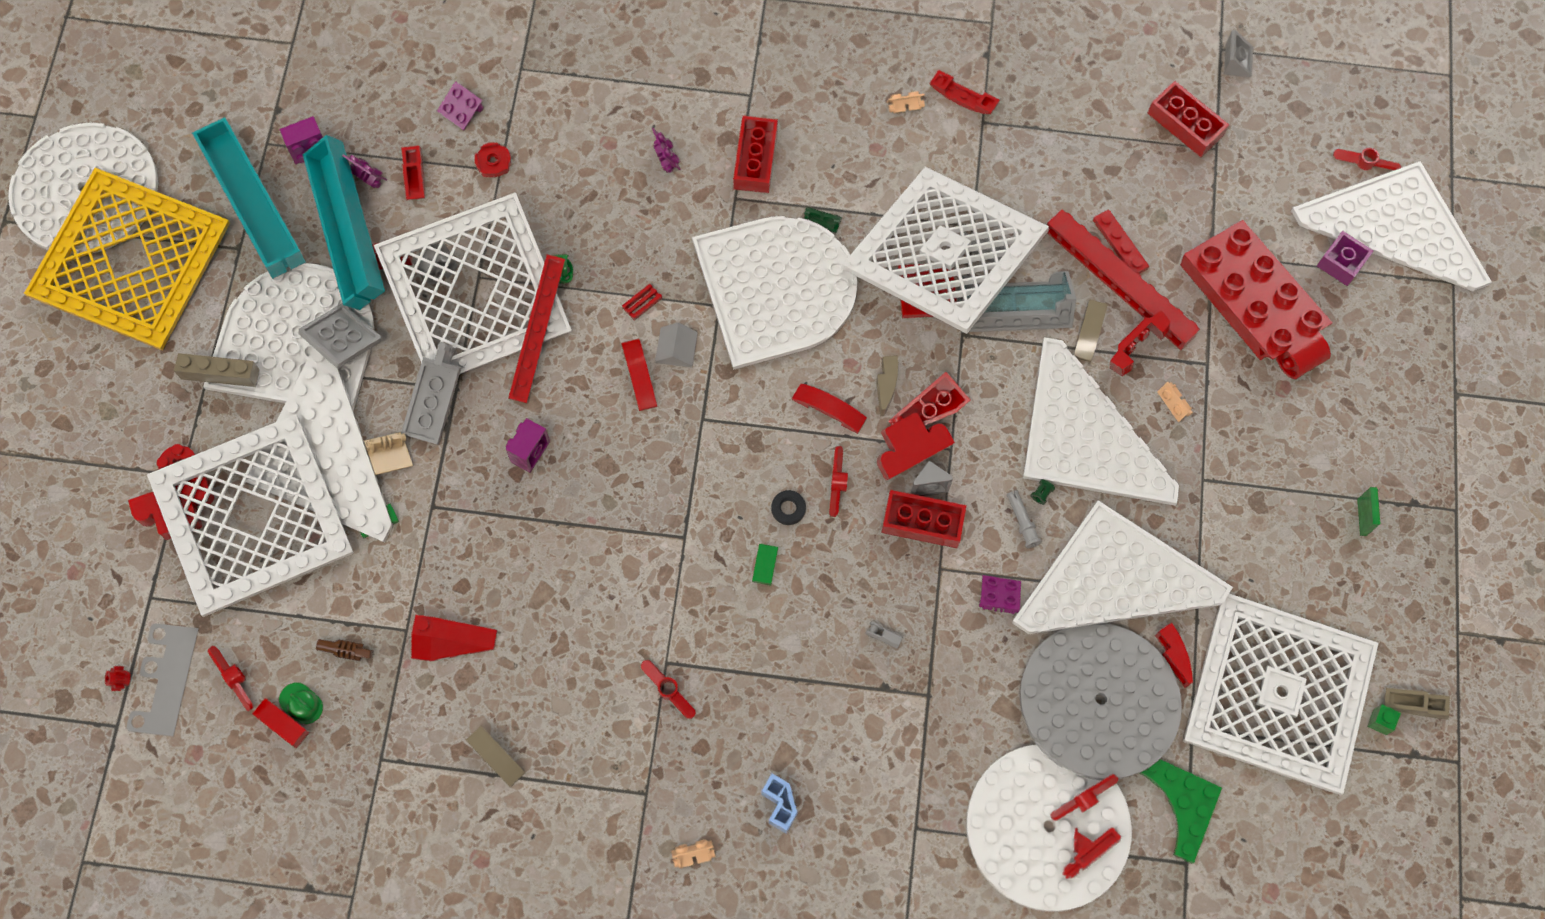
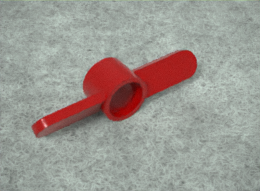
M1365 148L1361 153L1344 149H1336L1333 152L1335 159L1355 163L1362 170H1371L1376 166L1395 171L1402 167L1399 163L1379 159V153L1374 148ZM1364 156L1369 157L1372 162L1367 161Z
M836 446L834 452L829 509L831 517L838 515L840 491L846 492L848 473L842 472V446Z
M216 646L208 648V654L219 669L226 684L230 689H233L247 711L252 710V702L240 685L246 681L240 668L236 664L229 666Z
M643 661L641 669L658 687L660 697L664 700H670L687 719L694 718L696 711L678 692L677 682L671 677H665L652 661ZM668 682L674 684L675 691L672 694L665 695L661 692L663 684Z
M1115 774L1108 776L1050 814L1051 819L1057 821L1078 807L1082 813L1099 803L1096 796L1114 786L1119 778Z

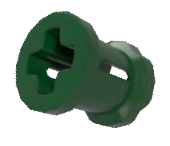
M1041 479L1039 481L1040 485L1030 496L1035 502L1045 505L1047 497L1051 492H1054L1055 487L1049 481Z

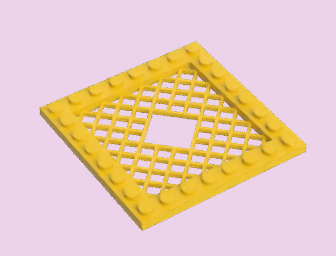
M94 168L24 294L29 298L163 351L230 222L220 216ZM111 196L113 203L104 206L101 199ZM115 197H118L123 200L116 202ZM128 203L130 210L120 213L118 206ZM131 203L136 204V205H138L139 207H136V208L133 209V206H132ZM115 207L117 215L108 217L105 210ZM145 209L147 217L137 220L135 212ZM148 210H151L156 213L150 215ZM103 212L105 219L95 222L93 215ZM132 214L134 221L124 224L122 217ZM161 216L164 223L154 226L152 219ZM165 216L174 220L167 222ZM119 218L121 226L112 229L109 221ZM149 220L151 228L141 231L139 223ZM178 222L181 230L171 233L168 226ZM107 223L109 230L99 233L97 226ZM182 223L189 225V227L183 228ZM136 225L138 232L128 235L126 228ZM94 227L96 235L86 238L84 230ZM166 227L168 234L158 238L156 230ZM123 229L126 237L116 240L114 232ZM195 229L197 237L187 239L185 232ZM153 231L155 239L145 242L143 235ZM110 234L113 241L103 244L101 237ZM182 234L185 241L175 244L173 237ZM140 236L151 266L115 279L105 248ZM170 238L172 246L162 249L160 241ZM98 239L100 246L90 249L88 242ZM197 241L195 246L191 250L189 243ZM85 243L87 251L77 254L75 246ZM157 243L159 250L149 253L147 246ZM187 245L189 252L179 255L177 248ZM174 249L176 257L166 260L164 252ZM102 250L104 257L94 260L92 253ZM89 254L91 262L81 265L79 257ZM161 254L163 262L153 264L151 257ZM188 257L183 266L181 259ZM76 259L78 267L68 269L66 262ZM106 261L108 269L98 272L96 264ZM178 261L180 268L170 271L168 264ZM165 265L168 273L158 276L155 268ZM93 266L95 273L85 276L83 269ZM80 270L82 278L73 281L70 273ZM152 270L155 277L145 281L143 273ZM110 272L112 280L102 283L100 276ZM180 273L174 282L172 275ZM67 275L69 283L59 285L57 278ZM140 275L142 282L132 285L130 278ZM97 277L99 285L90 288L87 280ZM170 277L172 284L162 287L160 280ZM127 279L129 287L119 290L117 282ZM156 281L159 289L149 292L147 284ZM84 282L86 289L76 292L74 285ZM114 284L116 291L106 294L104 287ZM71 286L73 293L63 289ZM144 286L146 293L136 297L134 289ZM101 288L103 296L93 299L91 292ZM171 289L166 298L164 291ZM131 290L133 298L123 301L121 294ZM88 293L90 300L80 296ZM161 293L163 300L153 304L151 296ZM118 295L120 303L111 306L108 298ZM148 297L150 305L140 308L138 300ZM105 300L107 307L97 302ZM135 302L137 310L128 313L125 305ZM162 305L157 315L155 307ZM122 307L124 314L113 309ZM152 309L154 317L144 319L142 312ZM139 313L141 320L131 316Z

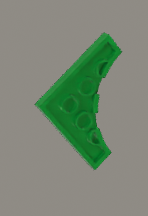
M1159 759L1150 768L1139 774L1152 781L1168 798L1177 821V837L1173 855L1193 864L1222 787Z

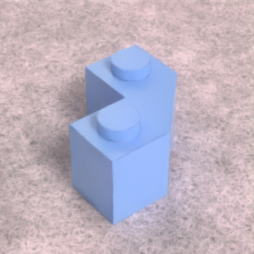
M771 774L761 791V795L777 804L769 819V824L787 834L797 816V809L790 784Z

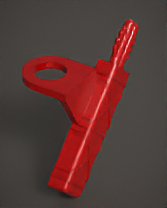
M1075 828L1074 853H1078V855L1074 857L1075 863H1069V865L1064 867L1062 874L1065 878H1075L1079 874L1080 869L1084 871L1097 859L1101 858L1103 854H1106L1114 845H1117L1121 841L1119 833L1114 828H1110L1093 842L1079 833L1078 828Z

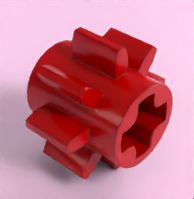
M114 666L105 673V685L111 687V691H121L130 683V672L124 670V666Z

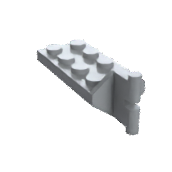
M440 342L435 360L423 357L401 434L404 433L406 436L439 445L461 370L460 367L450 365L453 352L455 351L453 346Z

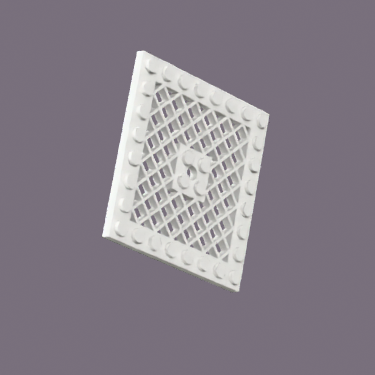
M925 167L842 266L844 270L967 334L1047 234L1049 226ZM937 195L938 199L928 200V197ZM943 204H953L952 207H943ZM940 205V209L931 210L930 208ZM927 208L928 210L918 213V209ZM961 211H968V214L959 215L958 213ZM955 213L954 217L946 218V214ZM942 215L943 219L933 220L934 216ZM930 218V221L921 222L920 219ZM983 218V222L974 223V219ZM917 220L916 224L908 225L907 221ZM970 220L971 224L967 225L961 224L963 221ZM957 223L958 226L949 228L948 224ZM999 226V229L990 231L989 227ZM932 227L933 231L923 233V229ZM986 228V232L977 233L976 229ZM973 230L974 234L964 236V232ZM910 231H920L919 234L910 235ZM898 233H907V236H897ZM1014 233L1015 237L1012 238L1005 237V235ZM1001 236L1002 239L993 241L992 237ZM979 239H989V242L980 243ZM922 240V244L913 245L912 241ZM975 240L976 244L971 245V241ZM909 242L910 246L900 247L899 245L901 243ZM896 244L897 248L887 250L886 246ZM942 246L950 247L949 249L945 250L941 249ZM1004 246L1005 250L996 251L995 247ZM991 248L992 250L989 253L982 252L983 249ZM915 251H920V255H915ZM978 251L979 254L970 256L969 252ZM904 253H912V256L902 257ZM899 255V258L890 260L889 256ZM886 257V261H876L877 258ZM994 258L995 262L985 264V260ZM927 260V264H917L918 261ZM981 261L982 265L972 266V262ZM914 262L913 267L905 268L904 264ZM968 263L969 267L959 269L960 264ZM901 265L902 269L892 270L891 266ZM942 268L943 272L933 273V269ZM929 270L930 274L920 276V272ZM984 271V275L975 277V272ZM916 273L917 277L907 278V274ZM971 273V278L962 279L961 275ZM958 276L959 280L949 281L948 277ZM945 278L944 283L936 284L935 280ZM932 281L933 285L923 286L922 282ZM973 284L974 288L965 289L964 285ZM953 287H961L960 291H951ZM947 289L948 293L938 294V290ZM963 297L964 301L954 303L953 298Z
M1228 594L1224 602L1219 605L1183 742L1342 795L1346 785L1378 643ZM1246 623L1251 633L1244 636L1239 626ZM1253 624L1261 626V628L1256 630ZM1263 630L1266 631L1270 638L1265 642L1262 641L1258 634ZM1272 630L1281 634L1275 636ZM1234 632H1236L1239 639L1232 641ZM1251 636H1253L1256 642L1258 643V645L1253 648L1250 647L1246 640ZM1284 636L1289 646L1282 649L1277 639ZM1291 637H1294V638H1297V639H1300V640L1294 643V641H1293V639H1292ZM1239 642H1241L1244 648L1246 649V651L1241 654L1238 653L1234 646ZM1272 642L1277 652L1270 655L1265 645ZM1304 643L1309 651L1303 655L1297 648V645ZM1311 643H1312V644H1315V645H1318V646H1320V647L1314 649V648L1312 647ZM1260 648L1265 658L1258 661L1253 651ZM1292 649L1297 657L1291 661L1285 654V651ZM1321 649L1324 650L1328 659L1322 662L1316 653ZM1231 650L1234 657L1228 659L1229 651ZM1330 650H1334L1340 653L1333 656ZM1249 654L1253 664L1246 667L1241 657ZM1280 655L1285 663L1279 667L1273 660V657ZM1309 655L1312 656L1316 665L1310 668L1304 659ZM1341 655L1347 663L1342 668L1335 659ZM1237 660L1241 670L1234 673L1229 663ZM1268 660L1270 666H1267L1264 671L1261 663ZM1297 661L1300 662L1304 671L1298 674L1292 665ZM1329 661L1336 670L1330 674L1323 665ZM1256 666L1261 676L1253 679L1249 669ZM1287 667L1290 673L1282 671L1281 669ZM1317 667L1324 676L1318 680L1311 671ZM1226 668L1227 672L1229 673V676L1223 678L1224 670ZM1349 668L1348 676L1346 677L1343 671ZM1244 672L1249 682L1241 685L1237 675ZM1305 673L1308 675L1310 681L1312 682L1306 686L1305 684L1307 679L1300 677ZM1336 674L1339 675L1343 684L1337 687L1331 678ZM1232 679L1237 688L1229 691L1224 681ZM1262 679L1261 687L1259 689L1256 682ZM1324 680L1327 681L1331 690L1325 693L1319 685ZM1249 685L1252 686L1256 695L1250 698L1244 690ZM1312 686L1315 687L1319 696L1313 699L1307 691ZM1345 686V688H1344V693H1343V697H1342V695H1341V693L1339 692L1338 689H1340V688H1342V687ZM1221 687L1225 694L1218 697L1219 689ZM1277 687H1283L1286 690L1285 697L1277 694ZM1237 691L1240 692L1244 701L1238 704L1231 695ZM1332 692L1339 701L1334 705H1331L1326 696ZM1304 695L1307 702L1301 704L1302 696ZM1227 697L1232 706L1224 710L1219 701ZM1258 697L1256 705L1263 708L1256 711L1251 700ZM1322 699L1327 707L1322 711H1319L1315 704V701ZM1246 703L1251 714L1244 717L1239 706ZM1216 705L1220 713L1213 716ZM1307 705H1310L1314 712V715L1307 717L1302 709ZM1340 705L1339 714L1337 715L1334 708ZM1234 709L1239 720L1232 723L1227 712ZM1266 710L1271 719L1266 723H1263L1258 714ZM1273 711H1276V712H1279V713H1282V714L1276 717V716L1274 715ZM1327 711L1330 712L1334 719L1329 724L1326 723L1322 716ZM1299 713L1302 721L1295 724L1292 717L1296 718ZM1222 715L1227 726L1219 729L1214 719ZM1254 716L1259 725L1254 729H1251L1246 719ZM1283 717L1290 724V727L1283 730L1278 721ZM1315 717H1317L1322 725L1317 730L1314 729L1310 722ZM1241 722L1246 733L1239 736L1234 725ZM1271 723L1274 724L1279 732L1273 736L1270 735L1266 728ZM1305 723L1310 734L1303 737L1298 726ZM1336 724L1333 734L1329 727ZM1229 728L1232 735L1224 733L1222 731ZM1259 729L1262 730L1266 737L1261 742L1257 740L1253 733ZM1293 729L1298 740L1291 743L1286 732ZM1322 730H1325L1330 739L1325 743H1322L1317 734ZM1249 735L1252 742L1244 740L1242 738ZM1278 736H1281L1286 746L1278 749L1273 740ZM1311 736L1318 745L1313 749H1310L1305 739ZM1269 742L1272 749L1262 746V744ZM1300 742L1305 753L1298 756L1293 745ZM1331 743L1330 752L1328 753L1325 746ZM1288 748L1291 755L1283 753L1281 751ZM1318 749L1321 750L1325 757L1319 763L1313 754ZM1308 755V757L1310 758L1311 762L1306 761V760H1303V759H1300V758H1302V757ZM1327 762L1326 767L1321 766V764Z

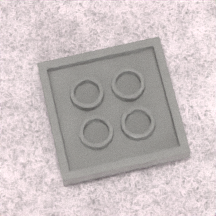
M343 303L301 327L298 331V334L337 369L381 342V336L347 306H344Z

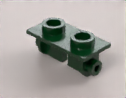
M812 207L805 209V216L803 218L817 223L834 233H837L842 217L816 210Z

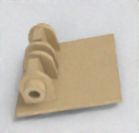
M399 432L364 441L375 475L413 466L405 443L406 436L404 433L401 434Z

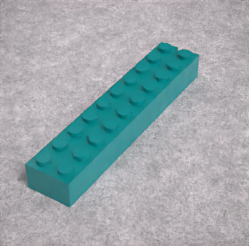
M221 118L192 132L271 278L274 279L288 272L287 268L289 267L292 270L306 263L226 118Z
M325 135L303 154V159L342 303L344 306L361 310L371 302V299L374 300L385 292L350 164L348 159L342 156L343 154L347 156L344 143L341 140Z

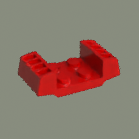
M1160 310L1151 318H1144L1118 344V351L1110 360L1111 370L1122 377L1129 373L1134 366V361L1129 355L1135 351V346L1139 341L1144 342L1149 337L1150 331L1160 340L1166 336L1171 321L1163 310Z

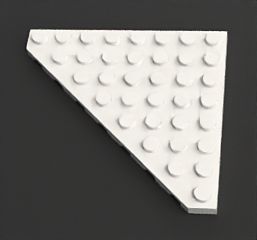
M1421 161L1298 205L1291 210L1301 227L1335 240L1343 230L1374 250L1373 254L1465 289L1475 291L1490 285L1492 282Z
M1044 337L1023 478L1035 481L1044 479L1052 484L1175 506L1178 499V483L1172 480L1166 472V468L1152 455L1149 447L1141 437L1139 438L1132 430L1133 427L1124 416L1122 417L1119 414L1116 406L1108 396L1103 394L1099 389L1100 386L1092 376L1086 373L1083 365L1067 349V345L1062 340Z
M313 348L276 422L295 414L298 416L341 523L385 543L393 523L387 511L377 477L374 474L341 373ZM286 441L281 442V444L287 446ZM273 446L262 451L270 454ZM277 446L274 456L283 458L287 449ZM289 453L286 460L294 463L292 455ZM259 454L255 463L264 466L268 457ZM271 459L268 468L277 471L281 461ZM284 463L281 473L290 475L294 466ZM253 466L249 475L259 478L262 469ZM296 470L293 477L301 480L299 472ZM266 471L262 480L271 483L275 474ZM278 476L275 485L284 488L288 479ZM247 478L246 482L255 486L256 481ZM291 480L287 490L297 493L301 483ZM260 483L258 488L267 491L269 486ZM303 487L300 494L308 497L305 487ZM275 488L271 491V494L278 497L282 493V491ZM285 493L283 499L292 502L295 496ZM298 497L296 504L305 508L307 500ZM310 504L308 510L314 512L312 504Z
M1097 501L1012 623L1027 634L1218 606L1224 602L1233 587L1105 504Z

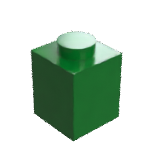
M1381 704L1373 709L1367 727L1388 735L1395 731L1401 713Z

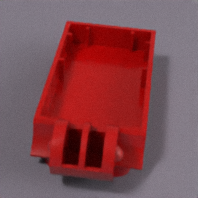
M1244 220L1239 221L1183 255L1180 266L1259 360H1263L1266 357L1272 360L1276 358L1279 367L1289 378L1298 379L1330 359V347L1320 331L1333 324V322Z

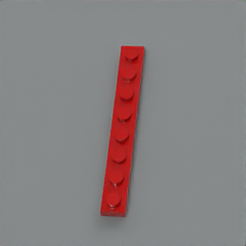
M546 255L508 397L510 400L525 404L528 402L565 263L563 258Z

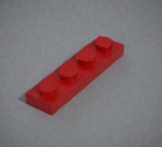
M1109 209L1093 218V222L1120 260H1124L1129 268L1139 274L1149 268V264Z

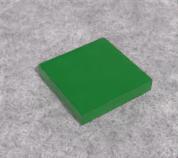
M1370 487L1357 499L1360 536L1369 535L1381 524L1377 487Z

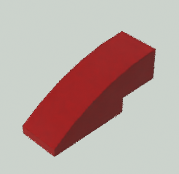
M419 145L401 147L406 200L424 199L425 183L422 148Z
M1171 622L1161 629L1155 637L1166 650L1162 656L1166 659L1183 687L1187 688L1193 683L1191 663L1185 644Z
M266 698L252 713L296 749L310 733Z

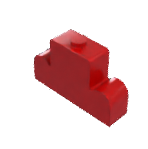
M915 412L904 419L901 415L892 420L893 425L881 431L890 451L881 453L878 456L877 466L886 481L951 446L955 442L945 425L935 424L926 429L918 413Z
M203 476L199 486L208 489L211 484L209 478ZM198 477L188 480L187 482L195 484ZM184 484L180 494L189 497L194 487ZM197 489L193 499L202 502L206 492ZM153 491L128 500L131 514L136 521L146 527L155 523L158 534L165 540L171 539ZM210 494L206 501L209 505L214 500L213 494ZM179 497L184 508L187 499ZM191 501L187 511L196 514L198 511L197 506H200V504ZM186 514L188 522L191 525L194 517ZM198 519L194 526V529L197 530L202 528L201 519Z

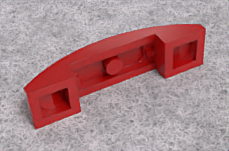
M940 70L937 71L930 81V85L941 95L974 112L991 115L1000 102V99L986 92L981 95L954 82L953 76Z
M640 339L621 343L639 411L657 407Z
M800 383L792 397L793 401L806 408L810 406L841 422V426L856 434L859 433L867 419L865 415L841 399L806 384Z

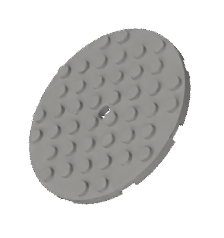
M1100 623L1067 628L1052 634L1032 654L1023 672L1020 684L1021 713L1024 716L1028 732L1036 745L1058 766L1064 767L1076 773V775L1085 778L1104 780L1108 776L1115 774L1119 779H1123L1124 777L1145 771L1166 753L1179 729L1182 710L1181 694L1170 665L1150 642L1128 629L1113 624ZM1098 695L1104 696L1106 703L1103 705L1098 704L1095 697Z

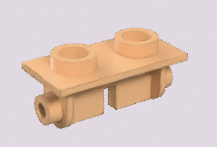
M919 91L908 93L909 96L903 97L902 94L892 95L887 100V103L891 102L889 112H893V114L905 112V105L907 104L909 111L921 110L922 107H925L924 100H921L924 93L919 94Z
M1167 382L1157 391L1178 422L1185 416L1188 417L1193 413L1192 407L1189 406L1187 401L1180 399L1182 394L1172 382Z
M704 839L695 842V845H679L675 847V850H671L672 858H676L673 859L674 866L683 868L694 865L692 857L695 856L698 864L711 861V858L715 857L712 841Z

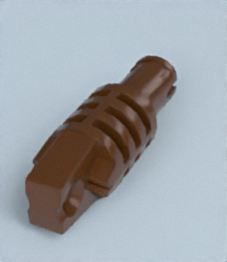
M318 639L316 644L317 651L333 653L335 657L354 661H361V657L372 658L374 650L364 649V644L340 639L336 640V642Z

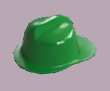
M294 682L284 687L280 693L279 703L281 708L300 724H311L320 718L323 712L322 700L306 685Z

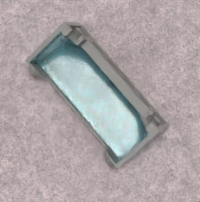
M1069 271L1055 272L1050 276L1049 281L1007 283L969 332L1072 328L1076 295ZM961 275L962 279L971 278L970 275ZM964 285V288L971 289L974 288V285ZM958 286L957 291H960L961 287ZM958 297V302L964 301L963 297Z

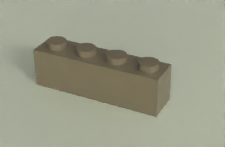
M181 353L177 355L174 372L181 380L256 387L260 371L254 361Z

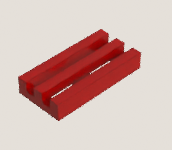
M648 284L624 303L622 309L635 321L662 299V295L651 284ZM653 295L655 296L652 300H650L647 304H645V305H644L642 308H640L637 312H635L634 314L632 313V312H633L634 310H636L639 306H642V305H643L648 299H650Z

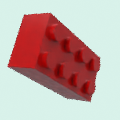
M1176 81L1152 101L1147 112L1148 115L1200 157L1204 156L1225 135L1229 127L1225 120Z
M742 116L733 177L734 190L769 193L778 133V119Z
M890 490L881 533L957 549L961 540L967 505Z

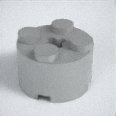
M440 243L433 244L430 247L438 249ZM443 243L440 251L450 255L451 252ZM426 248L423 258L432 261L436 252ZM439 254L435 263L445 266L448 257ZM414 258V259L412 260V262L414 263V265H416V263H417V260H418L417 258ZM451 259L447 268L456 271L458 267L457 261ZM421 260L417 270L427 273L430 264ZM433 266L430 275L439 279L443 270ZM447 271L444 274L446 278L452 275V273ZM430 278L426 281L428 284H437V281Z

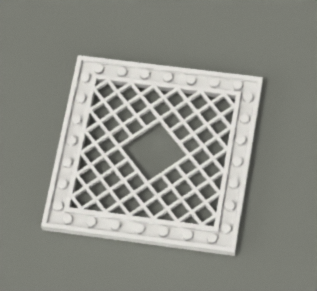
M516 192L374 245L421 363L423 357L435 360L438 348L436 349L432 337L452 345L455 349L457 347L465 351L454 356L452 355L450 365L461 368L460 374L521 351L527 328H523L526 321H529L528 316L534 304L544 261ZM494 222L491 229L483 227L484 225ZM497 222L506 226L503 235L493 231ZM509 228L514 240L506 237ZM476 229L473 236L466 234V232ZM479 229L489 232L486 241L476 238ZM492 234L501 238L498 247L488 243ZM462 235L471 239L468 248L458 244ZM458 236L455 243L450 240H447L452 237ZM504 239L514 243L510 252L500 248ZM474 241L484 244L480 253L470 250ZM440 242L438 249L430 247L431 245ZM444 242L453 245L450 255L440 251ZM516 245L521 257L513 254ZM486 246L496 250L492 259L483 255ZM456 247L466 251L462 260L453 256ZM426 248L436 252L432 261L423 258ZM422 249L420 256L412 253ZM499 251L508 255L505 264L495 260ZM468 253L478 256L475 265L465 262ZM439 254L448 257L445 266L435 263ZM408 255L418 259L414 268L405 264ZM511 257L521 260L517 269L507 266ZM481 258L490 261L487 271L477 267ZM451 259L461 263L457 272L447 268ZM421 260L430 264L427 273L417 270ZM523 262L528 274L520 271ZM493 263L503 267L499 276L490 272ZM463 265L498 279L483 312L449 298ZM433 266L443 270L439 279L430 275ZM404 267L413 271L409 280ZM505 269L515 272L512 281L502 278ZM446 271L455 275L452 284L442 280ZM415 273L425 276L422 285L412 282ZM518 274L527 277L524 287L514 283ZM428 278L437 281L434 291L424 287ZM530 280L535 292L527 288ZM500 281L510 284L507 293L497 290ZM440 283L450 287L446 296L437 293ZM411 285L420 288L416 297ZM512 286L522 289L519 299L509 295ZM422 290L432 293L428 303L419 299ZM525 291L534 295L531 304L521 300ZM495 292L505 296L501 305L491 302ZM557 293L544 342L572 331ZM435 295L444 299L441 308L431 304ZM507 298L517 301L513 311L504 307ZM447 301L457 304L454 313L444 310ZM418 302L427 306L423 314ZM520 303L529 307L526 316L516 312ZM489 305L499 308L496 318L486 314ZM460 306L469 309L466 319L456 315ZM430 307L439 311L436 320L426 317ZM502 310L511 313L508 323L498 319ZM472 311L482 315L478 324L469 321ZM442 313L452 316L448 326L438 322ZM514 315L524 319L520 328L511 324ZM484 317L494 320L491 329L481 326ZM454 318L464 322L460 331L451 327ZM425 320L434 323L430 332ZM497 322L506 325L503 335L493 331ZM467 323L476 327L473 336L463 333ZM436 325L446 328L442 338L433 334ZM509 327L518 330L517 332L506 335ZM479 328L489 332L485 342L475 338ZM449 330L459 334L455 343L445 339ZM491 334L501 337L491 342H488ZM461 335L471 339L468 348L458 345ZM474 341L483 344L470 349Z
M296 414L147 474L200 614L203 617L354 554ZM286 441L287 446L281 444V442ZM273 446L270 454L262 451ZM277 446L287 449L283 458L274 456ZM289 453H291L294 463L286 460ZM254 454L252 461L243 459ZM259 454L268 457L264 466L255 463ZM271 459L281 461L277 471L268 468ZM236 461L233 469L225 466ZM241 461L250 464L246 473L236 471ZM284 463L294 466L290 475L281 473ZM253 466L262 469L259 478L249 475ZM217 469L214 477L206 474L210 471ZM222 469L231 472L227 481L218 478ZM296 470H298L301 480L293 477ZM266 471L275 474L271 483L262 480ZM234 474L244 477L240 486L231 483ZM203 476L212 479L208 489L199 486ZM278 476L288 479L284 488L275 485ZM198 477L195 484L187 482L188 480ZM247 478L256 481L252 491L243 488ZM291 480L301 483L297 493L287 490ZM216 481L225 484L221 494L212 491ZM260 483L269 486L265 496L256 493ZM184 484L194 487L189 497L180 494ZM229 486L238 489L234 499L225 496ZM303 487H305L308 497L300 494ZM273 488L282 491L278 500L269 497ZM197 489L206 492L202 502L193 499ZM241 491L276 503L261 538L226 526ZM285 493L295 496L291 505L282 502ZM210 494L219 497L215 506L206 503ZM179 497L187 499L184 508ZM298 497L307 500L304 510L294 507ZM222 499L232 502L228 511L219 508ZM191 501L200 504L196 514L187 511ZM310 504H312L315 514L307 512ZM280 505L289 508L285 518L276 515ZM204 506L213 509L209 519L200 516ZM292 510L302 513L298 523L289 520ZM217 511L226 514L222 524L213 521ZM186 514L194 517L191 525L188 522ZM305 515L315 518L311 527L301 524ZM274 518L283 521L279 530L270 527ZM198 519L207 522L203 532L194 529ZM317 521H319L323 532L314 529ZM287 522L296 525L292 535L283 532ZM211 524L220 527L216 536L207 533ZM300 527L309 530L305 540L296 537ZM224 528L233 531L229 541L219 538ZM268 530L278 533L273 543L264 540ZM193 532L201 534L198 542H196ZM312 532L322 535L318 545L308 542ZM237 533L246 536L242 546L232 543ZM281 535L290 538L286 548L277 545ZM205 536L214 539L210 549L201 546ZM249 538L259 541L254 551L245 548ZM294 540L303 543L299 553L290 550ZM218 541L227 544L223 554L213 551ZM262 543L272 546L267 556L258 553ZM306 545H310V546L314 547V548H311V549H309V550L304 551L305 548H306ZM230 546L240 549L236 559L226 556ZM275 548L284 551L281 560L271 557ZM199 549L208 552L205 560H203ZM243 551L253 554L249 563L239 560ZM288 552L295 555L285 559ZM211 554L221 557L217 567L208 564ZM256 555L265 558L262 568L252 565ZM224 559L234 562L230 571L221 569ZM269 560L276 562L275 564L267 567ZM237 564L247 567L243 576L233 573ZM206 567L215 570L211 578ZM250 568L257 570L256 572L248 575ZM219 571L228 574L224 584L214 581ZM232 576L238 578L237 580L229 583Z

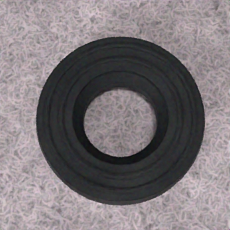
M782 491L772 501V515L783 525H794L801 521L805 515V500L795 491ZM786 501H791L796 505V511L793 514H785L781 510V505Z

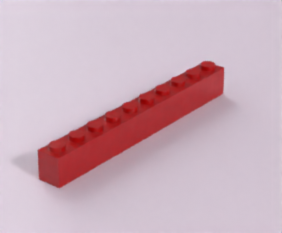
M1062 209L1047 222V226H1049L1047 234L1143 318H1151L1160 310H1163L1171 321L1169 331L1165 337L1178 349L1182 350L1196 337L1200 328H1198L1194 321L1189 320L1179 308H1175L1168 298L1159 294L1153 285L1144 281L1139 273L1129 268L1128 264L1124 260H1120L1110 248H1106L1099 238L1090 234L1086 227L1075 221L1070 213H1066Z

